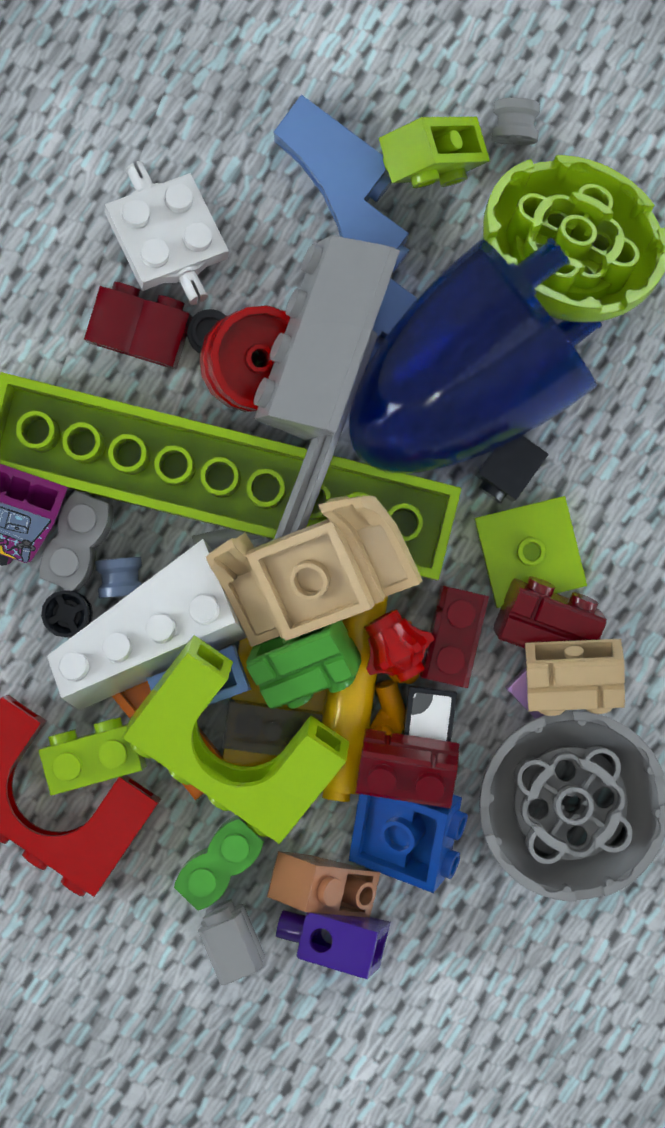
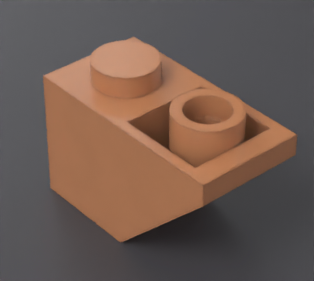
M278 851L267 897L304 912L370 918L380 873L308 854Z

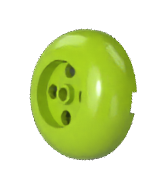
M556 155L553 161L533 163L532 159H529L508 170L498 180L488 199L483 218V240L491 266L501 282L513 295L529 307L547 316L570 322H599L613 319L641 304L653 292L665 272V228L660 227L652 212L655 206L654 203L634 182L606 165L590 159L569 155Z

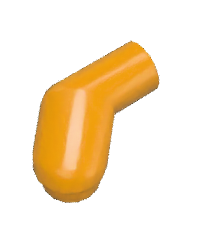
M392 679L384 680L375 686L381 708L369 729L385 731L387 735L392 733L401 734L404 728L406 709L397 681Z

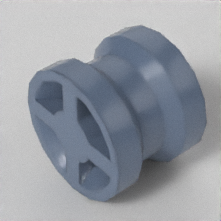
M141 557L95 561L96 571L101 574L102 585L98 588L99 598L127 596L142 585L138 577V571L142 567Z

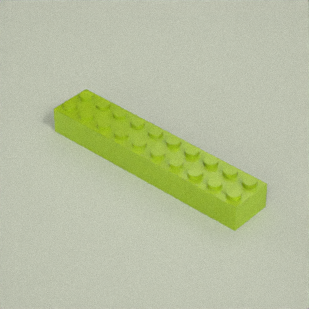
M3 372L0 373V464L66 486L69 489L274 540L308 449ZM333 456L306 527L327 520L318 504L325 503L331 498L375 496L397 524L420 576L437 581L440 577L462 488Z

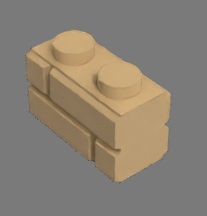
M621 639L525 643L528 712L539 711L543 715L556 716L562 714L565 710L586 709L594 714H604L610 712L613 708H625V664Z

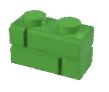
M341 620L287 641L279 636L253 646L246 661V668L255 684L259 685L260 693L270 709H275L287 704L288 708L293 709L307 703L314 693L327 688L331 693H335L350 686L356 678L361 663V654L352 638H349L348 631Z

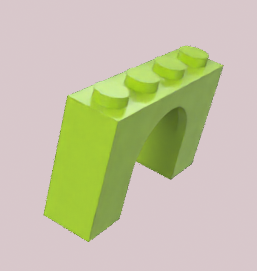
M193 635L130 718L123 739L129 742L130 747L140 756L153 758L166 767L172 777L185 785L191 784L206 794L214 806L223 811H231L246 821L247 826L255 834L261 837H269L280 844L346 763L349 741L313 716H310L284 750L271 761L256 766H238L218 758L202 740L198 727V718L228 680L233 661Z

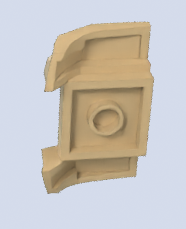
M375 496L331 498L325 503L318 504L327 520L254 547L247 534L243 533L236 539L232 538L206 556V560L223 588L251 647L279 636L287 641L368 611L376 603L383 601L386 596L419 585L422 582V578L397 524Z

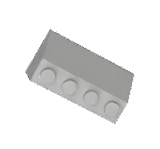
M334 235L309 247L301 267L302 271L306 272L301 289L297 288L294 290L287 304L286 315L290 316V320L285 334L280 333L277 336L271 349L270 360L275 362L270 376L261 381L254 397V405L259 406L254 418L255 420L304 440L336 434L400 250L391 246Z

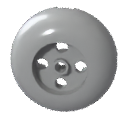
M564 711L556 716L543 715L515 730L503 741L492 756L484 773L479 796V812L483 834L492 854L501 867L519 884L539 895L562 901H577L603 895L608 896L635 881L648 868L660 850L665 838V775L649 746L636 733L618 721L585 711ZM568 760L574 764L575 773L569 780H561L555 773V768L561 761ZM599 788H609L613 793V801L607 807H599L594 802V794ZM567 795L570 797L576 795L579 800L577 808L572 811L565 810V806L562 804L564 797ZM535 799H543L548 804L547 814L540 819L533 818L528 811L530 803ZM574 826H581L586 831L585 841L578 846L570 844L567 840L568 830Z

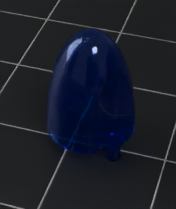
M550 237L546 240V243L517 266L513 262L509 265L486 240L480 239L433 281L391 329L368 364L350 409L349 436L351 446L362 461L381 471L399 474L421 473L462 463L495 450L534 430L572 406L597 387L593 375L574 347L596 329L601 328V322H570L563 320L557 324L535 297L537 294L536 287L564 265L566 266L570 263L568 257L560 246L556 245L554 239Z

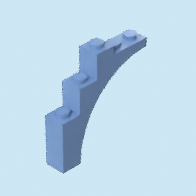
M301 95L274 130V142L304 169L321 192L338 227L340 237L391 246L400 250L393 269L394 273L410 251L404 246L409 233L368 203L370 198L378 202L392 183L390 177L387 176L389 172L384 166L383 155ZM391 278L372 329L377 333V340L366 369L370 367L383 349V346L378 343L381 337L395 347L398 346L402 339L411 343L426 323V320L420 316L426 304Z

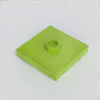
M565 496L474 518L496 608H500L504 604V599L514 578L526 583L529 576L540 578L556 587L554 593L556 594L587 586Z

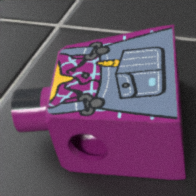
M0 464V566L10 564L13 559L24 563L33 560L55 523L68 487Z

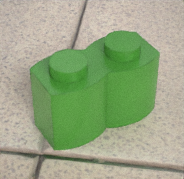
M237 815L233 816L219 827L208 848L198 851L185 863L175 881L174 888L197 911L209 907L223 895L231 876L243 872L254 863L262 850L265 837L255 834L247 826L246 821Z

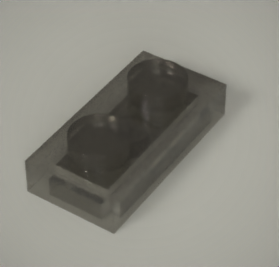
M229 699L222 748L278 756L310 716L322 722L323 714L320 711L299 708L290 709L285 706L270 709L264 703Z

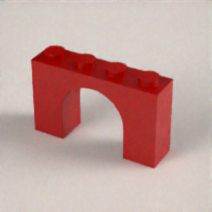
M10 695L3 696L0 699V842L7 844L11 840L24 849L22 856L29 863L41 870H45L49 866L63 876L61 883L73 893L84 897L87 892L95 897L157 807L161 798L129 776L124 775L118 777L95 813L82 826L69 831H49L36 826L22 814L17 806L13 793V778L19 761L47 720Z

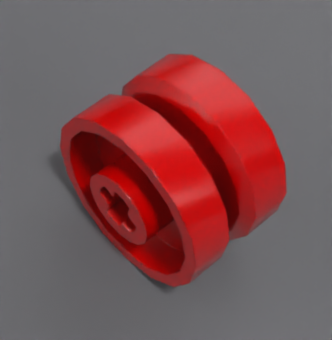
M267 305L246 307L217 321L205 336L199 356L201 376L210 393L226 407L243 412L257 411L259 406L254 405V397L261 381L270 376L275 362L270 360L272 346L280 333L285 334L290 320V316L286 315V311ZM254 351L259 352L257 360L262 361V365L259 368L254 366L251 361Z

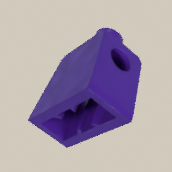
M283 910L278 921L276 937L299 943L297 958L300 960L368 979L380 968L391 922L372 917L309 912L305 916ZM322 929L330 933L332 944L323 939Z

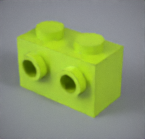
M477 116L420 117L379 137L383 152V163L389 172L391 182H411L413 188L426 187L438 181L441 187L461 183L468 179L466 172L490 161Z
M121 717L93 724L95 733L77 737L76 729L48 737L50 745L38 751L51 796L139 772L147 767L145 758L137 754L130 747L129 742L123 739L128 724L123 725Z

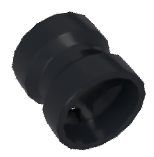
M63 590L53 593L46 599L42 606L41 617L44 626L52 634L59 637H72L92 622L93 609L86 596L76 591Z

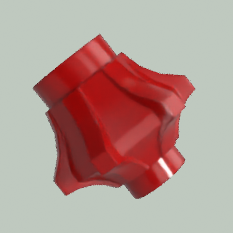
M397 608L364 626L369 636L367 639L370 647V657L366 667L369 675L379 673L391 676L396 675L400 683L425 670L421 661L424 659L427 647L435 640L431 632L420 630L413 626L406 618L401 617Z

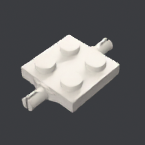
M142 161L136 162V168L134 163L130 164L125 171L129 175L136 191L131 195L105 204V214L141 290L144 291L163 283L180 282L190 305H197V300H199V303H202L208 298V294L205 292L197 275L206 267L228 259L229 250L191 173L164 183L154 184Z

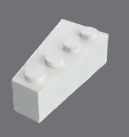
M204 539L47 655L63 700L76 709L82 710L117 693L146 682V678L167 671L193 635L216 650L246 638L223 588L206 560V556L213 549Z

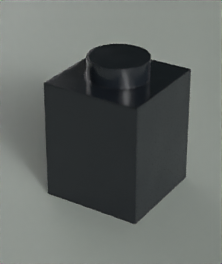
M510 427L475 476L483 481L478 488L499 503H502L505 497L514 502L549 454Z

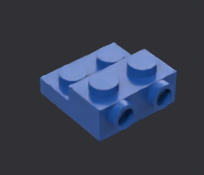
M359 794L349 861L434 893L445 878L451 879L454 876L459 865L460 852L453 850L454 839L459 840L461 838L468 818L467 813L460 811L462 797L453 794L451 808Z

